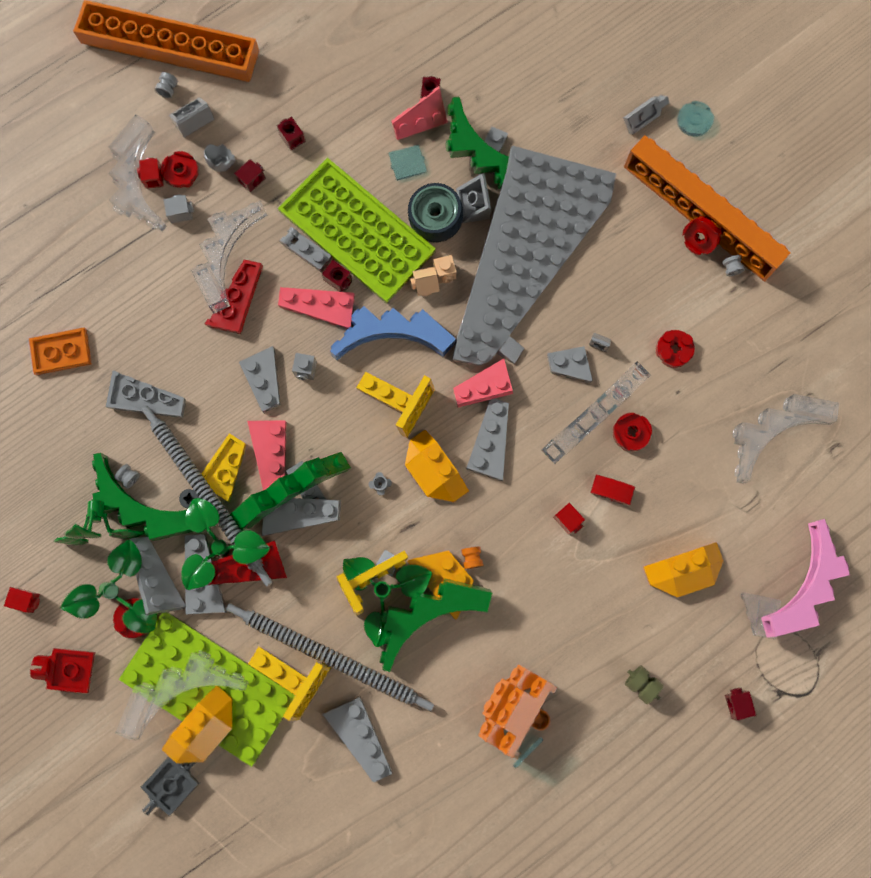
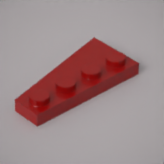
M243 260L232 278L233 282L230 287L224 291L222 300L214 307V313L210 319L206 320L205 325L207 327L241 334L262 272L263 265L261 263Z
M275 541L266 543L270 550L261 558L263 560V569L271 580L287 578ZM233 555L210 562L215 567V577L208 585L262 581L256 571L253 572L252 569L249 570L248 565L235 561Z

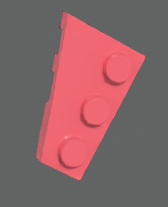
M439 87L433 89L432 93L421 98L420 102L412 108H408L391 121L397 140L448 123Z
M504 359L453 388L458 408L513 394Z

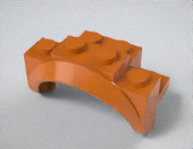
M518 664L511 672L510 678L506 680L502 678L496 684L494 692L484 706L482 714L486 716V722L482 724L478 736L501 750L507 756L518 760L521 753L517 750L549 692L555 693L558 687ZM531 688L529 694L524 692V690ZM503 729L508 731L506 735H504Z

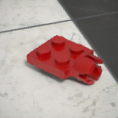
M53 648L50 656H34L31 665L42 666V668L30 669V677L46 681V689L89 693L96 652Z

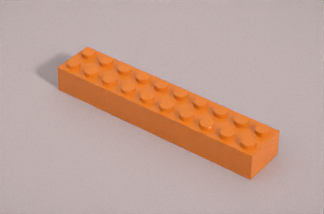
M88 0L83 1L73 30L81 44L246 82L251 80L259 54L255 38Z
M644 135L630 150L624 165L626 170L689 221L703 216L715 223L722 232L719 245L732 256L740 255L742 258L741 263L764 282L790 255L791 252L788 251L785 245L778 243L770 233L758 227L755 221L750 220L740 209L732 206L725 197L720 196L710 185L701 181L698 175L686 169L682 162L675 160L668 151L660 148L653 139Z

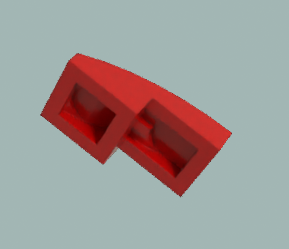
M596 474L590 493L611 499L614 502L630 505L636 487Z

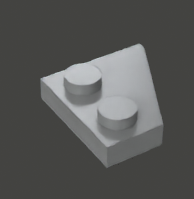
M584 346L547 354L551 373L565 375L571 379L577 378L587 383L592 382Z

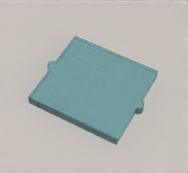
M419 144L388 153L391 169L394 171L396 181L427 173L424 163L425 158L421 154Z
M540 737L512 766L516 769L543 739Z

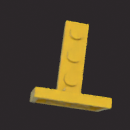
M367 372L364 373L356 387L357 390L402 413L396 423V427L400 434L406 438L410 435L435 391L431 378L425 375L414 394L410 395Z
M405 550L350 581L347 580L344 572L336 576L356 616L363 613V607L361 606L363 600L360 595H355L353 589L357 587L363 589L371 584V579L375 577L381 579L389 574V569L393 567L399 569L406 564L405 561L408 559Z
M259 646L248 662L250 666L296 695L283 715L289 721L300 720L331 669L330 666L324 663L316 662L306 677Z

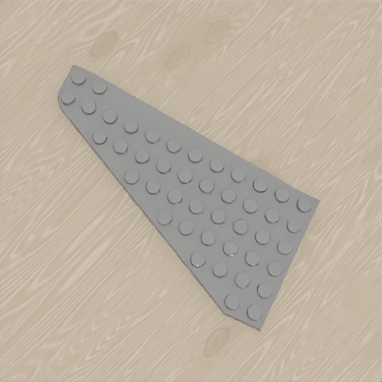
M516 146L511 147L505 178L464 317L458 331L452 360L482 365L494 357L611 202L616 173Z

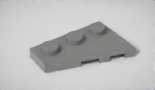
M273 346L239 362L263 413L281 405Z

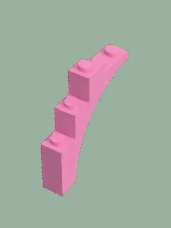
M825 519L808 523L812 554L807 576L798 593L781 609L761 617L767 637H777L819 626V616L814 605L835 600L834 590L829 580L850 575L848 571L849 566L844 556H836V548L832 543L829 534L830 529Z

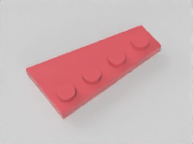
M280 287L278 305L280 308L311 316V318L329 322V324L339 325L348 329L352 327L351 318L355 294L350 292Z

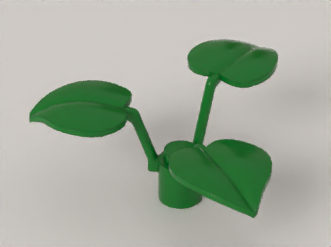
M194 498L185 515L186 525L196 533L207 530L214 539L211 545L213 553L205 557V559L199 554H193L185 560L181 571L183 585L185 589L192 590L210 584L215 577V567L207 561L216 557V555L225 556L231 549H234L233 558L235 561L241 564H250L264 557L269 552L270 547L260 535L250 530L237 534L234 539L235 545L230 546L226 541L218 539L210 529V527H214L219 523L218 510L207 500Z
M94 500L88 501L84 526L81 527L75 523L70 530L65 532L64 537H57L54 539V542L67 545H84L89 542L85 538H100L101 534L92 531L93 523H100L101 519L104 520L109 537L132 539L143 535L145 531L111 529L107 513H104V502Z
M127 540L110 552L107 564L113 573H119L116 578L110 582L102 583L98 593L93 585L82 584L77 586L65 597L60 607L61 610L76 618L88 619L99 610L100 603L98 598L101 596L107 599L114 598L129 608L122 617L123 623L128 629L137 633L154 631L157 614L146 615L143 599L137 600L133 606L118 596L119 589L115 582L122 578L123 574L133 577L141 568L142 558L135 543Z
M365 557L343 560V572L348 581L375 567V564ZM419 565L404 566L396 574L399 584L389 585L384 581L375 583L372 579L370 580L371 585L374 586V593L380 598L381 613H370L364 621V630L375 647L384 645L386 633L390 632L384 629V623L381 622L383 612L385 611L384 599L390 596L391 589L401 587L402 593L405 596L411 598L416 596V592L424 593L432 576V572L429 569ZM366 586L365 588H363V589H360V587H357V588H355V590H360V591H362V590H365V589L367 588V586Z

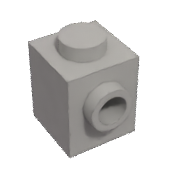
M175 195L172 198L164 199L166 216L170 223L193 219L192 212H194V206L192 201L187 199L186 195Z
M295 354L292 372L297 379L314 380L317 365L315 356Z

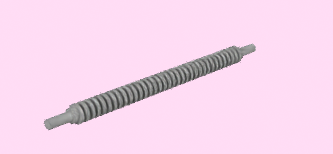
M148 405L144 406L141 410L151 422L152 432L166 452H168V455L197 496L207 500L216 507L219 513V527L225 532L224 534L230 543L235 545L234 539L237 534L242 532L241 529L233 521V518L230 517L231 515L215 492H213L212 488H210V485L196 468L176 437L171 433V430L168 429L166 423L157 419ZM262 559L246 564L249 570L256 571L266 587L273 583L262 567Z
M230 603L226 608V611L242 618V621L246 622L247 626L250 625L252 628L255 626L256 630L264 631L266 635L269 633L268 636H273L274 639L278 638L280 642L283 640L282 643H287L288 646L292 644L294 649L297 646L296 650L298 651L302 648V653L306 651L308 656L311 653L310 657L312 658L316 655V660L321 657L320 662H323L325 659L324 664L327 665L330 662V667L335 664L334 669L340 666L338 671L341 672L344 668L343 673L346 674L349 671V676L354 673L353 678H356L358 675L357 680L360 681L363 678V683L368 680L367 685H370L372 682L371 687L374 688L375 685H378L377 690L382 687L381 692L384 693L386 689L387 695L389 692H392L391 697L396 694L395 699L398 700L399 696L401 697V702L406 699L405 704L414 703L429 711L434 706L433 703L417 696V693L413 692L414 689L411 688L409 692V687L406 686L403 689L404 684H401V687H399L400 682L398 681L394 685V679L390 683V677L384 680L385 675H382L380 678L381 673L378 672L375 675V670L370 673L371 668H368L366 671L367 666L364 665L361 668V663L356 666L357 661H354L352 664L353 659L350 658L347 661V656L342 659L343 654H340L338 657L339 652L336 651L333 654V649L328 652L330 648L326 647L324 650L325 645L323 644L319 648V642L315 645L316 641L312 640L310 643V638L306 640V636H302L300 633L296 636V631H293V633L292 629L287 631L288 627L285 626L283 628L282 624L278 626V622L274 623L272 619L269 621L268 617L260 616V613H256L254 610L245 611Z

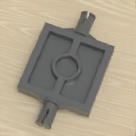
M168 756L140 787L150 799V802L142 809L143 813L146 812L145 814L149 816L154 808L158 807L163 809L169 816L172 815L200 783L190 772V769L196 762L190 764L175 763Z

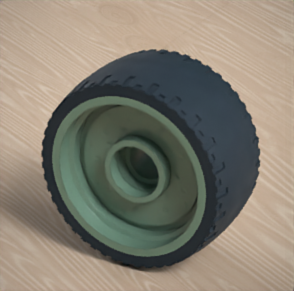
M430 183L418 188L411 196L408 204L410 225L427 242L440 243L451 239L456 235L463 221V206L456 191L442 183ZM434 213L440 214L438 216H432Z

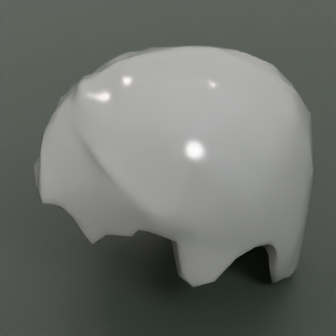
M210 144L204 150L205 161L214 171H227L236 161L231 150L223 144L220 146Z

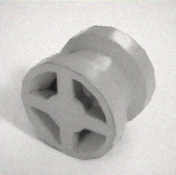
M740 255L731 256L722 261L727 269V276H734L745 271L744 266L741 265L742 258Z
M128 464L123 465L115 474V479L123 482V486L127 489L132 487L140 477V473L131 470V466Z

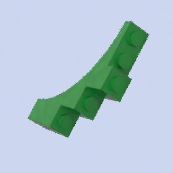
M453 97L448 105V115L452 119L450 123L451 134L449 139L446 140V150L450 153V158L470 157V166L474 169V174L495 172L494 182L497 184L498 190H501L509 156L493 149L477 135L463 111L460 97Z
M101 452L93 454L92 467L97 473L95 483L100 492L92 493L93 499L91 501H103L104 513L120 511L118 513L119 523L127 528L146 524L144 526L145 535L153 541L193 532L187 527L185 522L187 510L162 511L137 502L125 492L115 479L107 456Z
M342 452L321 459L317 457L306 461L293 473L278 478L267 489L250 495L230 514V517L233 518V521L236 522L241 531L251 528L294 497L334 476L348 471L351 467Z
M444 578V582L440 583L437 595H440V597L416 592V596L411 598L409 609H412V611L389 606L388 611L383 612L381 620L384 623V629L390 631L385 636L384 644H387L386 651H382L379 663H382V670L391 671L395 657L402 645L417 629L428 621L456 611L474 610L488 612L493 594L492 591L487 588Z

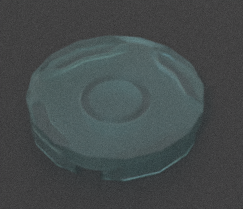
M692 101L683 105L677 116L680 130L686 135L693 137L706 134L714 121V115H712L710 107L699 101Z

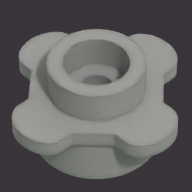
M378 472L375 475L376 477L369 482V487L375 489L378 495H384L385 490L392 485L390 479H386L383 473Z

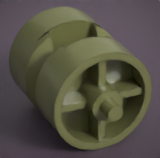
M640 665L633 672L630 669L627 673L630 675L624 685L632 692L638 691V697L645 704H649L655 698L657 700L661 698L658 694L664 685L657 678H650V673L647 669Z

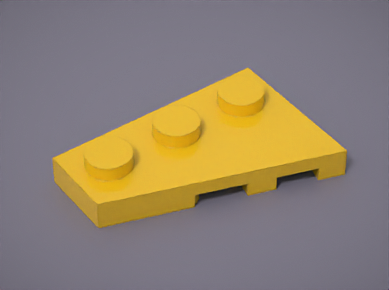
M230 433L201 473L213 492L229 503L246 448V444Z

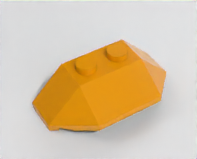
M426 430L409 441L405 467L427 497L455 502L469 492L457 469L436 440Z
M717 542L644 566L643 568L650 586L678 598L715 585L724 560Z
M217 685L174 730L163 746L162 751L175 763L204 762L232 730L233 698Z

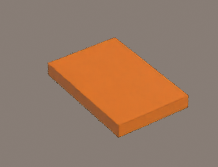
M85 327L29 338L33 373L36 376L92 365L87 329Z

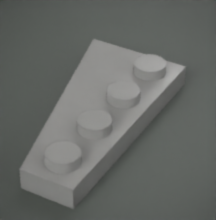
M113 370L106 407L108 409L144 413L141 409L148 405L156 415L183 418L186 399Z
M491 399L489 401L466 468L467 470L503 481L509 403L498 399Z
M293 498L263 518L262 536L339 521L341 501Z
M185 535V560L193 554H199L203 559L211 555L206 535ZM208 585L192 590L185 589L186 615L227 612L219 585Z
M149 537L129 539L138 547L142 558L141 568L136 574V579L146 615L184 609L186 605Z
M361 697L323 714L373 782L392 774Z

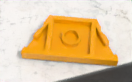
M449 550L407 561L409 565L423 566L432 572L427 587L436 597H440V595H437L439 584L444 582V578L471 585L474 581ZM461 611L452 612L450 614L456 620L458 619Z

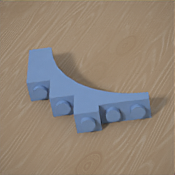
M363 306L352 314L351 322L354 327H349L345 331L344 337L340 341L337 340L333 343L330 352L338 361L348 351L361 344L378 339L397 338L418 342L444 357L455 345L456 339L423 309L419 313L413 314L410 318L411 322H409L394 308L390 311L387 310L381 316V320H379Z

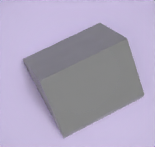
M200 97L169 115L184 138L214 120L208 104Z
M481 174L456 188L463 206L462 223L490 219L491 206L485 174Z

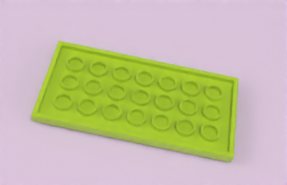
M328 157L278 207V211L330 254L332 258L351 272L353 276L386 304L413 276V271L419 270L436 252V248L418 235Z
M163 612L156 622V628L154 631L149 632L118 679L181 721L218 685L233 698L232 730L221 741L219 746L251 767L257 761L283 719L284 713L296 696L169 612Z

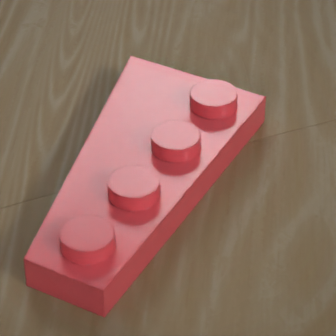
M285 420L247 421L263 490L267 489L278 478L285 476Z

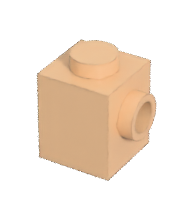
M452 255L434 259V267L439 284L456 280V268Z
M435 267L413 271L414 278L410 280L412 290L416 289L418 296H428L432 293L440 292Z

